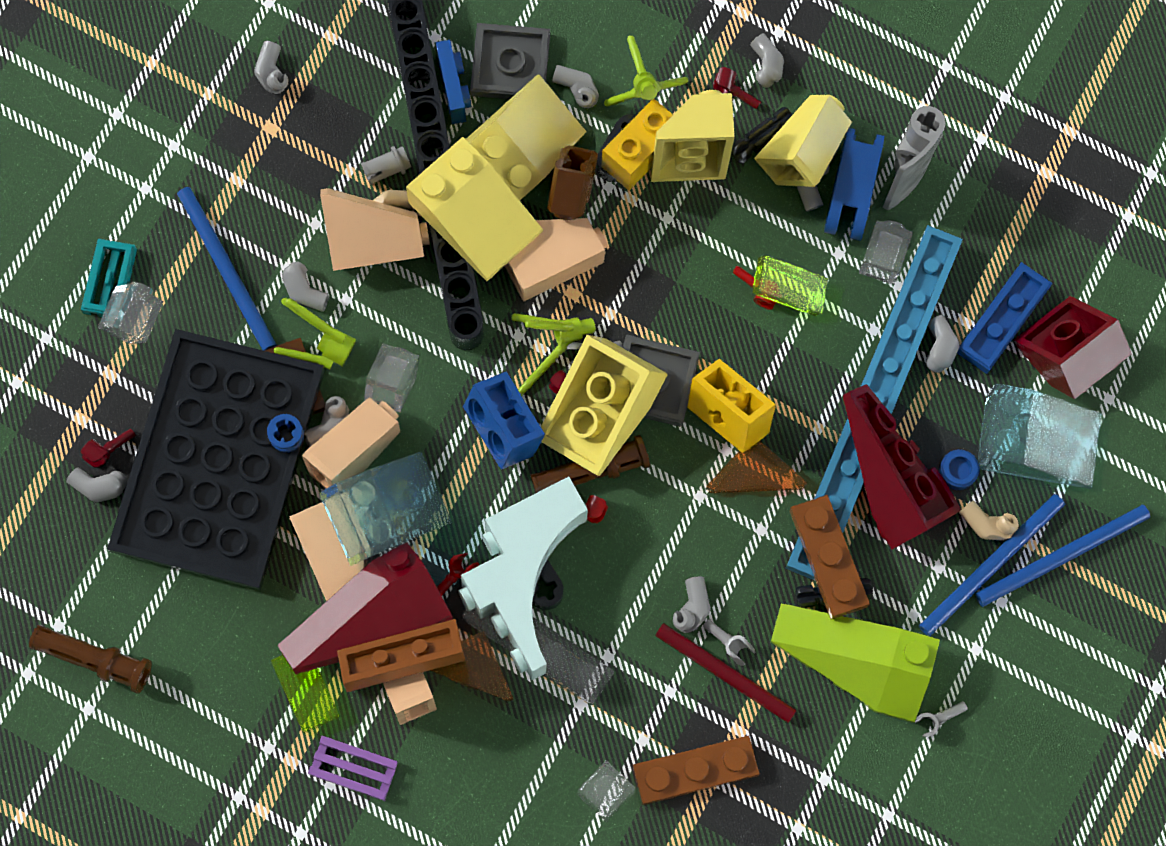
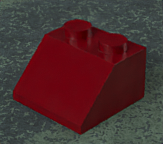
M1069 296L1014 339L1017 348L1048 384L1073 399L1086 392L1093 384L1132 355L1118 319L1072 296Z

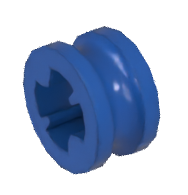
M290 414L278 415L270 421L267 427L268 438L276 450L292 452L302 445L304 430L300 421L295 416ZM286 425L288 429H290L291 425L295 427L291 432L293 436L291 441L286 442L284 438L281 441L276 439L280 435L278 430L280 426Z

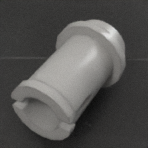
M394 146L391 147L390 152L361 163L370 186L399 172L404 175L406 174L405 170L411 168L404 148L396 149Z

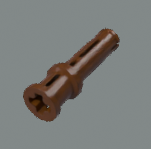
M637 435L634 436L633 441L624 443L600 476L574 461L530 475L535 492L537 493L567 477H570L574 486L607 475L608 478L615 479L619 477L621 472L640 466L644 469L650 468V462L642 437Z
M37 625L29 641V648L49 654L55 658L96 672L97 677L101 681L109 682L113 680L131 687V692L139 694L145 687L152 668V661L143 658L140 661L121 654V650L117 647L99 648L85 641L53 631L43 625Z

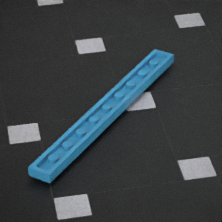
M927 225L861 384V386L867 384L891 414L963 240ZM848 418L814 498L828 495L842 533L864 483ZM798 537L786 569L816 581L801 540Z

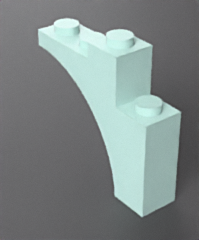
M570 477L485 519L486 533L482 534L483 541L492 556L497 553L499 556L462 574L461 582L463 588L458 590L468 611L475 609L480 619L495 613L491 620L497 633L501 638L508 636L514 647V650L510 651L514 664L520 673L527 671L531 680L546 674L547 667L535 635L532 615V602L538 578L556 546L571 531L587 521L588 509Z

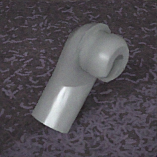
M762 33L751 42L750 46L762 59V69L756 72V80L763 87L769 88L774 82H779L782 78L784 59L768 37Z
M264 41L254 73L266 91L278 94L284 91L289 81L286 73L282 74L276 66L281 47L274 42Z
M301 262L289 264L282 274V281L289 297L298 304L324 312L329 301V294L310 288L306 278L308 270Z
M944 315L936 316L928 323V327L936 341L930 351V355L926 358V365L929 370L935 373H940L944 369L949 368L959 349V340Z
M334 396L326 401L321 424L308 429L305 433V442L308 448L349 415V408L343 398Z

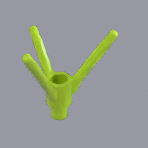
M628 36L629 49L638 73L633 80L634 88L606 99L604 105L608 107L633 98L652 100L661 90L687 84L688 78L679 77L661 82L656 81L650 72H646L635 38Z
M516 313L512 314L511 318L513 321L523 322L527 328L553 330L558 346L518 389L521 396L567 350V346L570 343L582 340L583 335L595 333L596 327L592 318L579 320L576 317L556 320Z

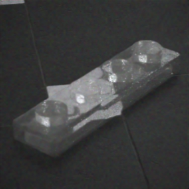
M466 609L461 615L462 620L507 650H514L508 636L501 638L497 633L491 620L495 613L480 619L475 609L471 611ZM533 617L538 645L547 663L545 675L593 706L615 671Z

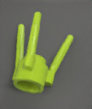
M283 298L281 302L284 306L324 333L317 346V350L323 353L320 356L281 347H275L274 353L324 365L329 370L333 363L343 367L356 339L334 329L293 299Z

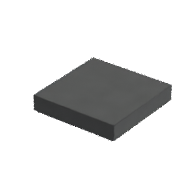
M477 23L470 95L475 97L511 99L538 74L546 82L551 29Z
M626 335L623 344L625 350L668 374L644 418L682 427L692 378L695 377L700 352Z

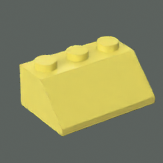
M706 90L700 94L692 95L656 132L651 182L726 179L735 137L732 93L722 94L718 90Z

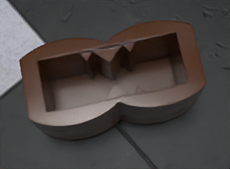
M565 146L561 149L560 158L555 163L548 201V210L554 213V216L557 218L575 220L584 215L586 204L590 200L598 154L595 151L574 146Z

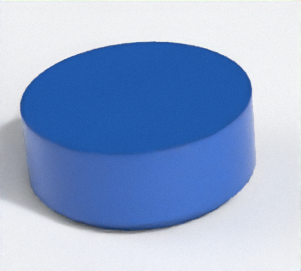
M960 449L953 450L946 454L941 461L939 473L949 488L964 490L969 488L977 479L979 463L970 452Z

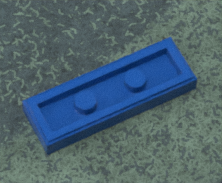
M1021 262L959 346L957 354L988 374L1053 283Z

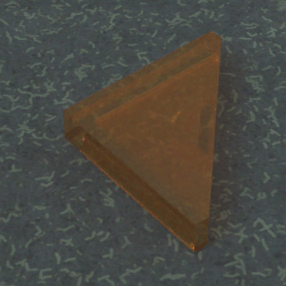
M759 441L746 452L742 453L739 451L709 482L705 489L709 493L803 490L807 482L766 445Z
M484 631L462 640L466 661L429 670L467 687L503 699L506 702L513 700V696Z

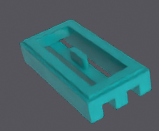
M104 239L97 240L81 306L83 314L91 315V313H94L99 317L106 318V316H112L113 319L121 320L137 253L135 245ZM106 249H109L112 252L99 305L93 304ZM121 252H125L113 305L109 307Z

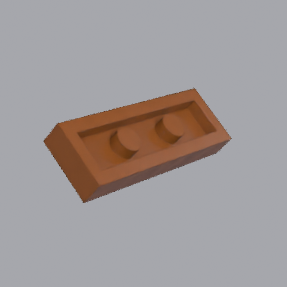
M828 495L792 506L790 508L791 517L830 619L832 620L867 608L870 605Z
M456 619L337 650L346 692L466 661Z
M749 735L633 764L632 766L642 805L759 776Z

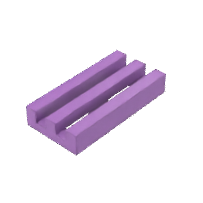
M321 736L320 745L315 752L312 766H310L308 774L385 801L398 762ZM330 748L387 768L386 773L382 774L326 754L327 749ZM322 762L381 782L380 790L321 770Z

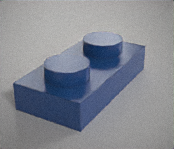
M450 40L436 42L437 59L451 124L466 122L465 109L472 106L468 86H460L458 75L464 74L460 52L453 53Z

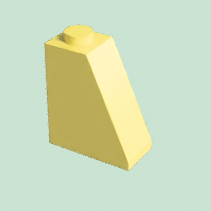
M810 95L754 159L776 185L815 187L820 182L852 121L843 112L845 110L843 104L834 96Z

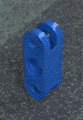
M848 128L840 155L824 233L836 234L842 206H850L856 208L850 239L861 241L870 208L884 136L877 134L874 144L871 145L855 141V129Z

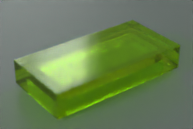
M764 255L759 257L757 261L752 294L817 316L823 314L828 278Z
M283 655L271 660L304 734L340 717L319 668L295 675Z

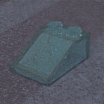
M995 383L987 394L977 460L979 469L1091 489L1093 486L1101 413L1035 390Z
M422 452L369 469L337 482L319 493L350 566L453 523Z

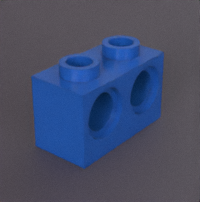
M507 371L473 385L463 408L500 469H505L533 457L545 433Z

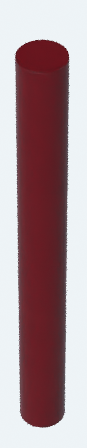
M665 623L655 635L657 638L785 722L789 723L797 711Z

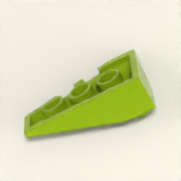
M782 603L771 638V643L807 667L813 668L831 680L841 690H846L874 712L911 723L915 722L931 678L940 639L901 628L841 616L831 620L828 613Z

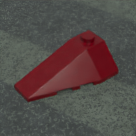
M867 384L843 395L871 513L877 523L879 534L888 542L891 549L900 546L962 510L935 467L928 470L916 454L920 449L912 439L907 442L896 431L897 424L895 418Z
M405 542L372 560L277 646L296 675L338 663L337 650L453 620V617L424 563L408 542Z

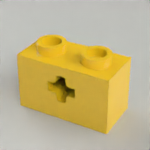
M652 99L602 150L601 167L630 191L652 168L656 132L673 114L657 100Z
M718 359L692 378L687 408L739 451L744 453L769 434L776 404L721 359Z

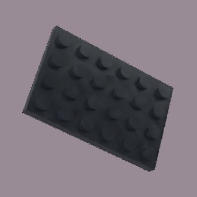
M175 329L107 550L111 553L261 591L306 438L305 433L308 430L325 373L324 365ZM290 414L295 416L300 421L304 430L302 445L292 452L276 450L268 438L267 427L270 421L278 415ZM286 425L280 426L278 428L280 435L276 439L281 441L284 438L286 442L293 439L291 432L295 427L291 425L290 429H288Z

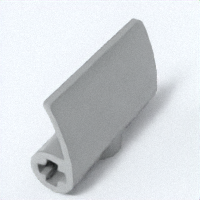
M922 106L912 114L906 133L895 152L894 169L896 176L883 205L884 209L890 210L904 200L924 176L943 136L946 124L945 117L937 108Z

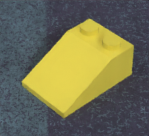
M538 74L466 140L491 164L516 197L521 200L555 167L556 161L560 158L561 149L565 146H574L586 133V130L540 74Z
M464 137L459 139L406 186L408 203L486 281L492 278L543 232L541 226L491 164Z
M586 335L541 425L545 433L542 443L600 476L650 410L668 374L606 338Z

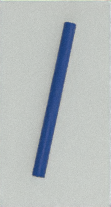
M190 187L181 189L177 195L261 349L265 351L277 346Z
M1053 494L1014 532L1011 538L1007 539L919 625L921 631L930 637L1065 506L1062 498Z
M1141 505L975 593L978 603L984 607L1148 520L1151 517L1145 505Z

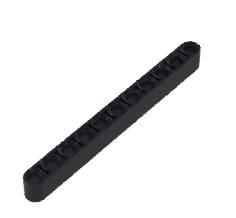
M387 0L419 174H421L450 148L422 0ZM405 13H411L415 15V17L411 20H402L399 18L401 15ZM412 46L419 47L422 49L417 54H409L405 52L408 48ZM417 80H424L429 83L424 88L412 86ZM423 114L435 116V119L428 123L418 120ZM430 148H437L442 151L437 157H428L424 154ZM429 224L450 339L458 349L473 350L482 343L484 338L483 318L473 267L463 257L456 263L446 262L443 259L447 253L457 251ZM463 287L469 291V294L462 299H456L450 295V292L454 288ZM462 323H471L476 326V330L469 335L460 334L456 329Z

